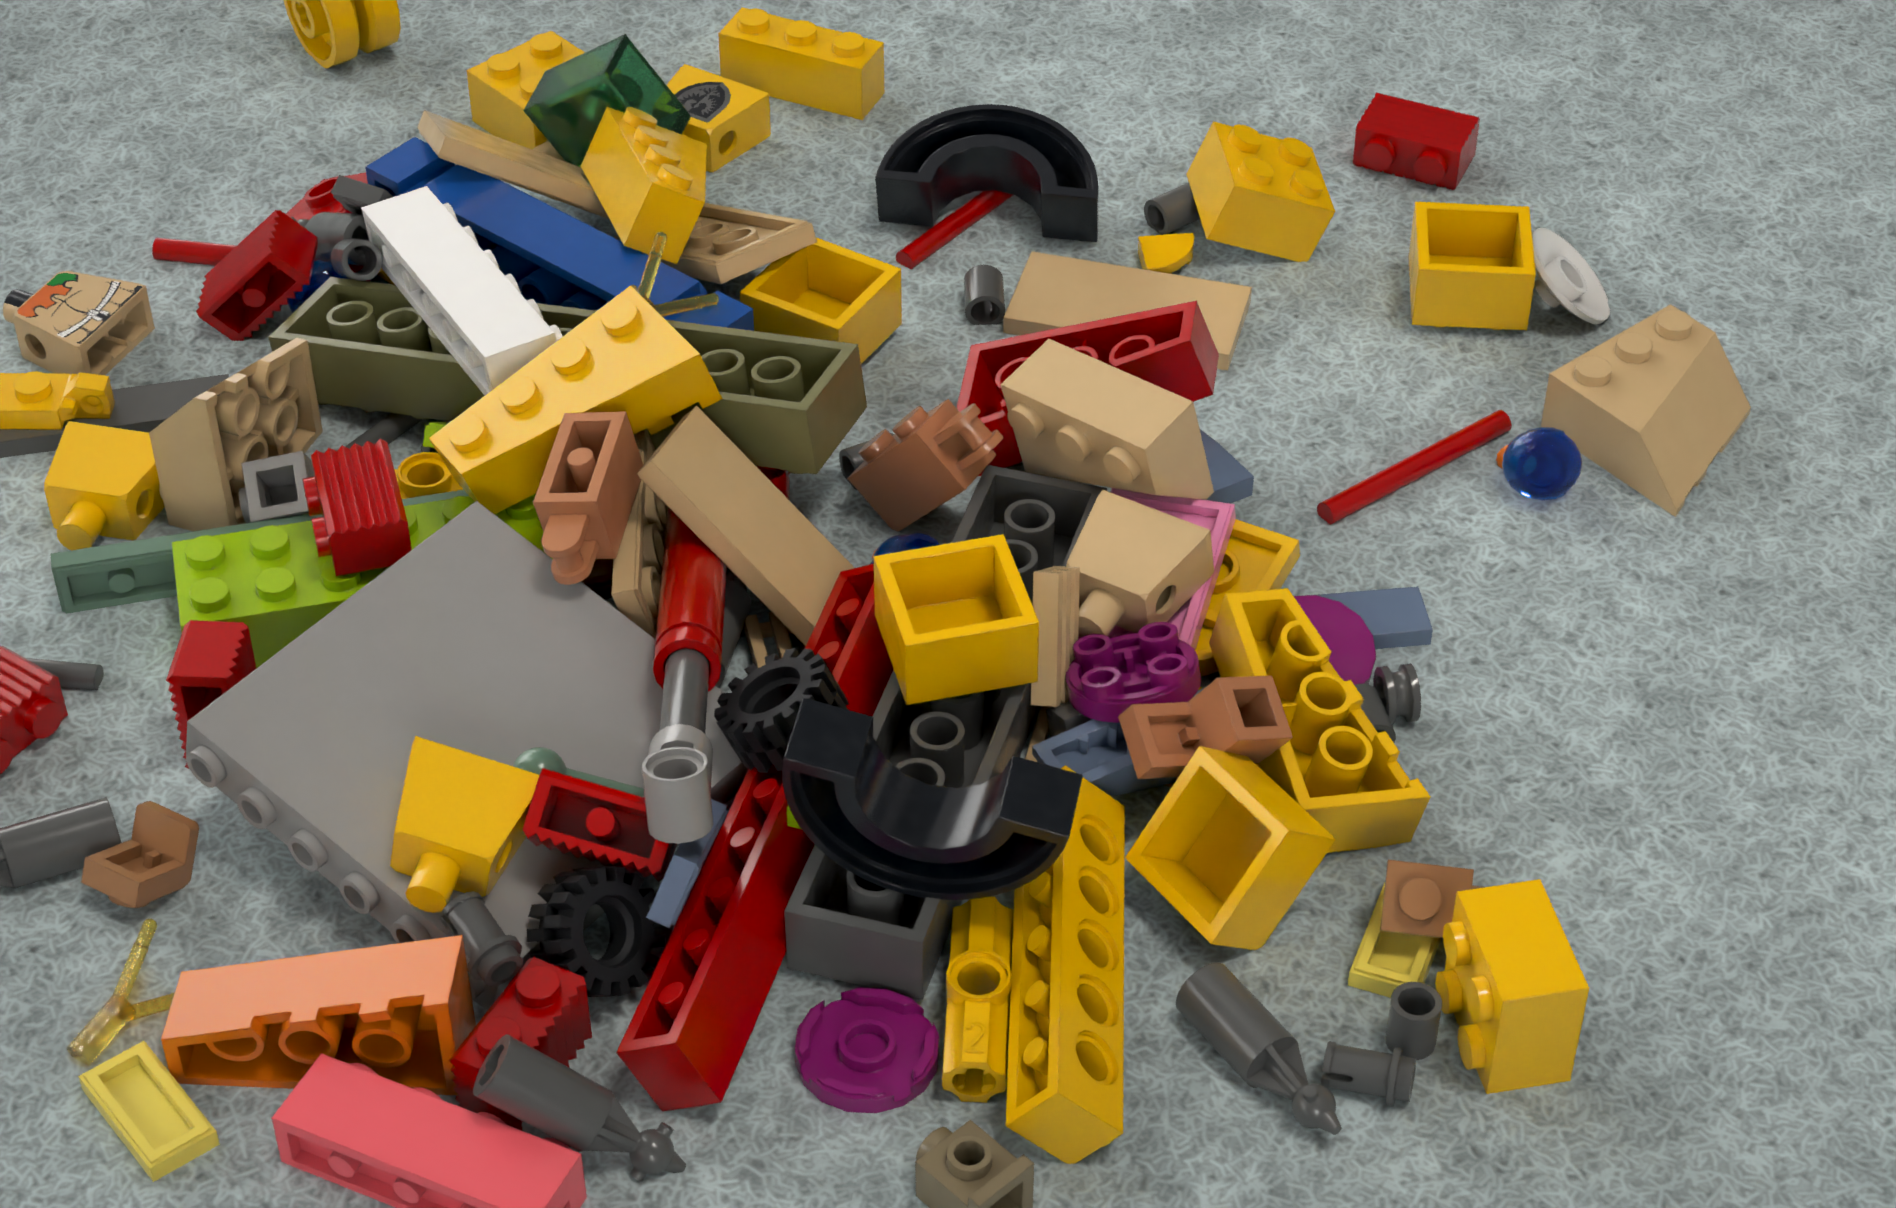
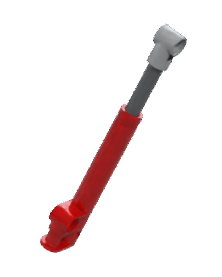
M756 466L790 501V472L782 469ZM669 507L653 673L656 682L663 689L660 731L655 734L650 742L649 755L642 764L649 834L656 840L665 843L681 844L703 838L713 827L711 802L713 748L710 739L705 735L708 692L715 687L721 673L727 566Z

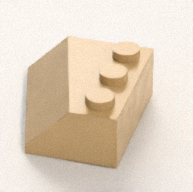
M1670 304L1549 373L1541 427L1676 517L1684 506L1685 498L1693 487L1698 486L1705 477L1708 466L1718 452H1722L1748 417L1751 406L1716 333Z
M301 338L293 339L193 398L149 432L160 482L159 492L164 501L169 525L190 531H199L246 523L239 500V489L245 487L241 463L298 451L306 453L323 432L308 340Z
M1048 339L1000 384L1008 409V420L1015 433L1025 472L1158 496L1207 500L1214 493L1193 401L1051 339Z

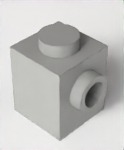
M304 451L241 463L245 487L239 489V500L246 523L309 514L302 478L314 477L312 461Z

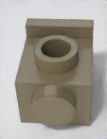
M971 1120L953 1133L946 1127H940L924 1139L917 1151L915 1161L916 1197L929 1208H1032L1034 1162L1024 1154L1017 1159Z

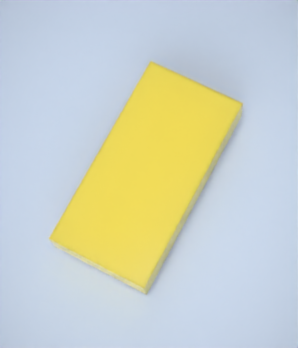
M1384 882L1351 966L1348 986L1391 998L1393 991L1401 984L1407 982L1425 983L1441 938L1380 931L1385 889Z
M145 1041L78 1076L84 1093L153 1182L220 1145L217 1131Z

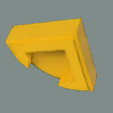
M1194 233L1138 236V255L1141 267L1144 270L1172 274L1185 264L1189 265L1192 261Z

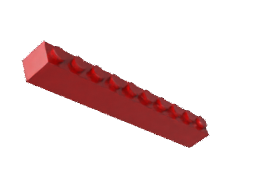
M874 563L840 572L805 649H810L815 655L819 654L823 658L848 700L847 709L873 716L894 670L875 617ZM772 765L768 773H759L755 767L752 770L748 769L616 1052L662 1112L722 1102L786 953L784 911L815 844L802 829L787 826L788 803L782 784V771L777 772L774 765Z

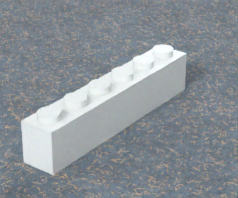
M427 186L361 208L369 241L374 243L382 254L381 268L484 396L563 337L555 324L549 326L543 320L535 300H526L521 295L513 275H504L501 272L491 250L483 251L480 248L470 226L462 227L459 224L452 206L449 203L442 204Z

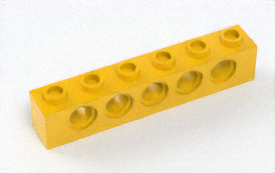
M1066 765L1060 768L1076 773ZM1083 777L1070 837L1064 850L1044 873L1031 882L1014 889L1005 1126L1066 1164L1079 1162L1122 1135L1124 1118L1125 806Z

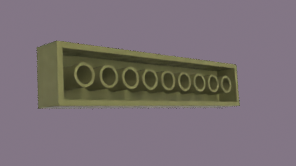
M330 277L268 337L272 352L295 338L308 340L318 405L334 404L361 408L367 412L382 411L410 415L416 419L452 421L484 397V394L396 285ZM537 303L543 320L549 326L555 324L563 336L596 312L595 310ZM666 320L700 353L723 399L704 409L697 402L672 415L671 418L674 424L653 435L649 432L655 450H657L679 421L697 405L755 466L787 470L793 474H817L867 408L858 344Z

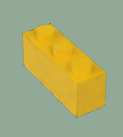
M743 7L718 33L721 76L769 93L770 97L863 120L885 93L884 42L864 38L854 32H840L816 26L809 21H795L768 14L761 9H747Z

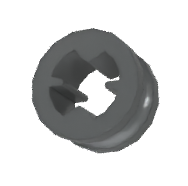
M1411 663L1401 664L1397 672H1391L1388 666L1376 667L1373 687L1379 693L1391 724H1394L1398 716H1403L1406 722L1418 721L1421 713V692L1414 666Z

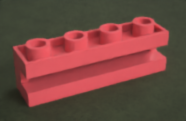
M322 1053L272 1116L281 1162L396 1208H580L587 1198L582 1154L573 1151L568 1145L554 1138L546 1137L542 1139L511 1127L493 1114L486 1112L475 1113L446 1102L428 1089L421 1087L410 1088L379 1076L375 1071L363 1064H348Z

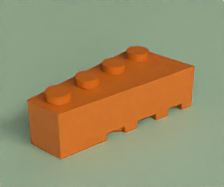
M463 935L182 971L161 1037L169 1072L179 1084L294 1089L322 1053L348 1064H363L371 1068L379 1076L410 1088L421 1087L434 1092L436 1095L457 1096L458 1094L453 1090L456 1084L452 1081L455 1075L450 1071L453 1065L448 1060L476 1026Z

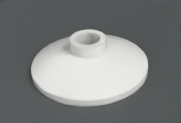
M1538 228L1533 231L1532 241L1535 270L1539 276L1535 280L1534 285L1540 297L1553 308L1561 304L1569 312L1588 323L1597 325L1604 322L1610 315L1608 298L1601 282L1586 260L1569 242L1557 233L1546 228Z

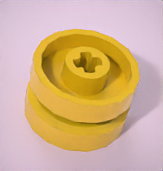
M283 0L295 34L305 51L326 69L355 58L358 49L369 54L398 41L401 26L397 0Z

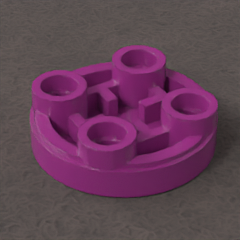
M1153 622L1143 626L1138 633L1113 638L1102 634L1084 636L1073 644L1074 660L1066 672L1069 700L1074 709L1091 719L1120 723L1118 716L1132 704L1188 702L1197 693L1201 684L1200 667L1196 651L1189 644L1179 639L1177 627L1169 622Z

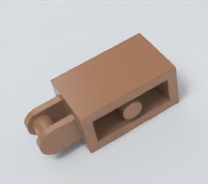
M949 399L929 412L918 406L892 429L895 433L893 436L887 429H884L860 449L858 453L864 461L847 479L892 530L899 532L966 490L996 457L992 449L1001 442L1003 436L997 429L990 432L978 418L981 410L975 403L961 412L958 411Z
M626 411L564 413L533 501L544 532L541 543L546 555L553 558L551 571L554 579L560 584L571 585L586 579L592 571L595 559H616L641 482L637 473L643 467Z

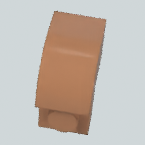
M1272 675L1216 678L1189 702L1132 704L1118 716L1138 779L1176 777L1177 780L1199 746L1248 756L1255 764H1258L1293 738Z

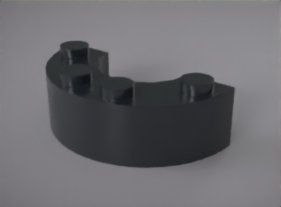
M983 104L958 107L935 114L917 123L902 134L890 146L876 173L879 222L933 227L940 211L954 199L974 191L996 190L1016 195L1033 207L1041 220L1042 237L1088 242L1098 241V176L1090 154L1078 138L1064 126L1031 110L1007 105Z
M804 697L785 752L782 767V784L790 811L803 832L824 854L851 873L881 887L912 896L941 900H969L999 895L1019 888L1044 873L1058 859L1070 837L1083 777L1082 774L1012 756L1002 773L983 784L960 788L930 785L904 774L883 756L873 737L872 716Z

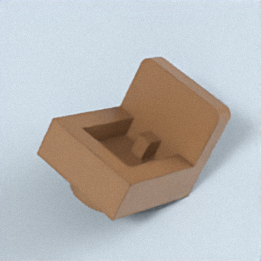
M146 801L137 805L131 840L85 857L81 883L108 895L111 902L128 908L144 907L156 899L184 888L191 881L199 834L198 823L152 801Z
M1388 860L1380 931L1443 938L1444 925L1452 922L1457 891L1484 888V886L1472 885L1474 869Z

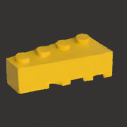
M606 107L581 164V168L623 245L677 264L705 204L707 144L658 126V121L653 116L639 109L627 107L625 113Z
M630 285L432 435L429 440L456 482L474 502L478 501L495 515L537 493L564 413L626 411L633 434L647 428L650 434L653 435L674 424L671 416L699 402L701 408L704 409L723 398L700 353Z
M1284 588L1226 593L1209 641L1220 677L1272 675L1293 736L1286 744L1256 765L1336 838V841L1327 853L1377 848L1411 842L1431 797L1418 778L1413 780L1408 778L1397 761L1400 751L1387 732L1378 733L1363 712L1361 706L1364 699L1351 680L1344 681L1329 662L1331 650L1290 590Z

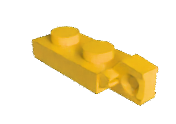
M38 371L0 373V429L62 430L64 422L74 418H111L115 399L109 376L82 372L78 374L43 373Z

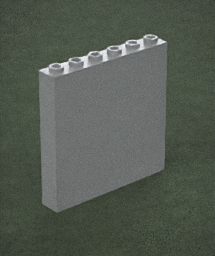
M475 501L188 720L186 762L192 774L202 784L211 788L216 786L237 804L241 814L250 824L258 829H268L288 846L294 859L303 868L321 873L339 888L342 897L350 907L361 914L369 913L391 931L396 943L453 936L452 933L440 920V916L444 915L443 912L431 913L413 906L407 900L405 894L412 877L396 872L390 866L395 825L415 736L510 766L513 765L516 758L522 752L534 747H544L555 751L563 759L566 768L644 788L642 764L649 755L650 742L655 734L660 731L663 689L656 682L653 673L656 639L582 582L571 585L558 583L552 574L551 563L553 560L478 501ZM715 686L708 692L705 735L710 739L713 748L711 799L725 804L738 792L748 768L741 762L716 723L714 710L720 707L717 700L721 693L724 692ZM526 837L489 895L482 898L485 901V906L505 935L515 936L522 945L520 956L523 959L524 965L531 958L530 954L541 950L539 941L527 942V929H539L540 920L528 917L532 904L547 903L537 894L544 884H556L553 877L561 872L573 871V869L611 867L613 865L609 863L604 866L598 859L590 862L584 855L576 858L570 851L563 854L557 848L549 850L544 844L536 846ZM639 871L634 872L643 878V875ZM453 890L449 902L463 893ZM595 904L588 910L584 920L583 931L604 913L599 905ZM466 955V961H467V967H468L469 958H468L467 955ZM468 972L472 1001L474 1000L481 1007L489 1010L513 978L498 986H487L484 981L473 979Z

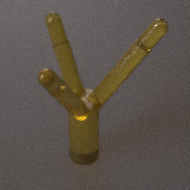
M664 232L656 233L639 288L636 285L631 286L662 317L716 305L719 302V297L715 293L657 305L653 304L649 297L667 240Z
M149 918L143 922L111 998L67 1046V1051L73 1058L88 1066L127 1022L170 1010L174 993L136 1004H131L127 1001L157 929V923L154 919Z

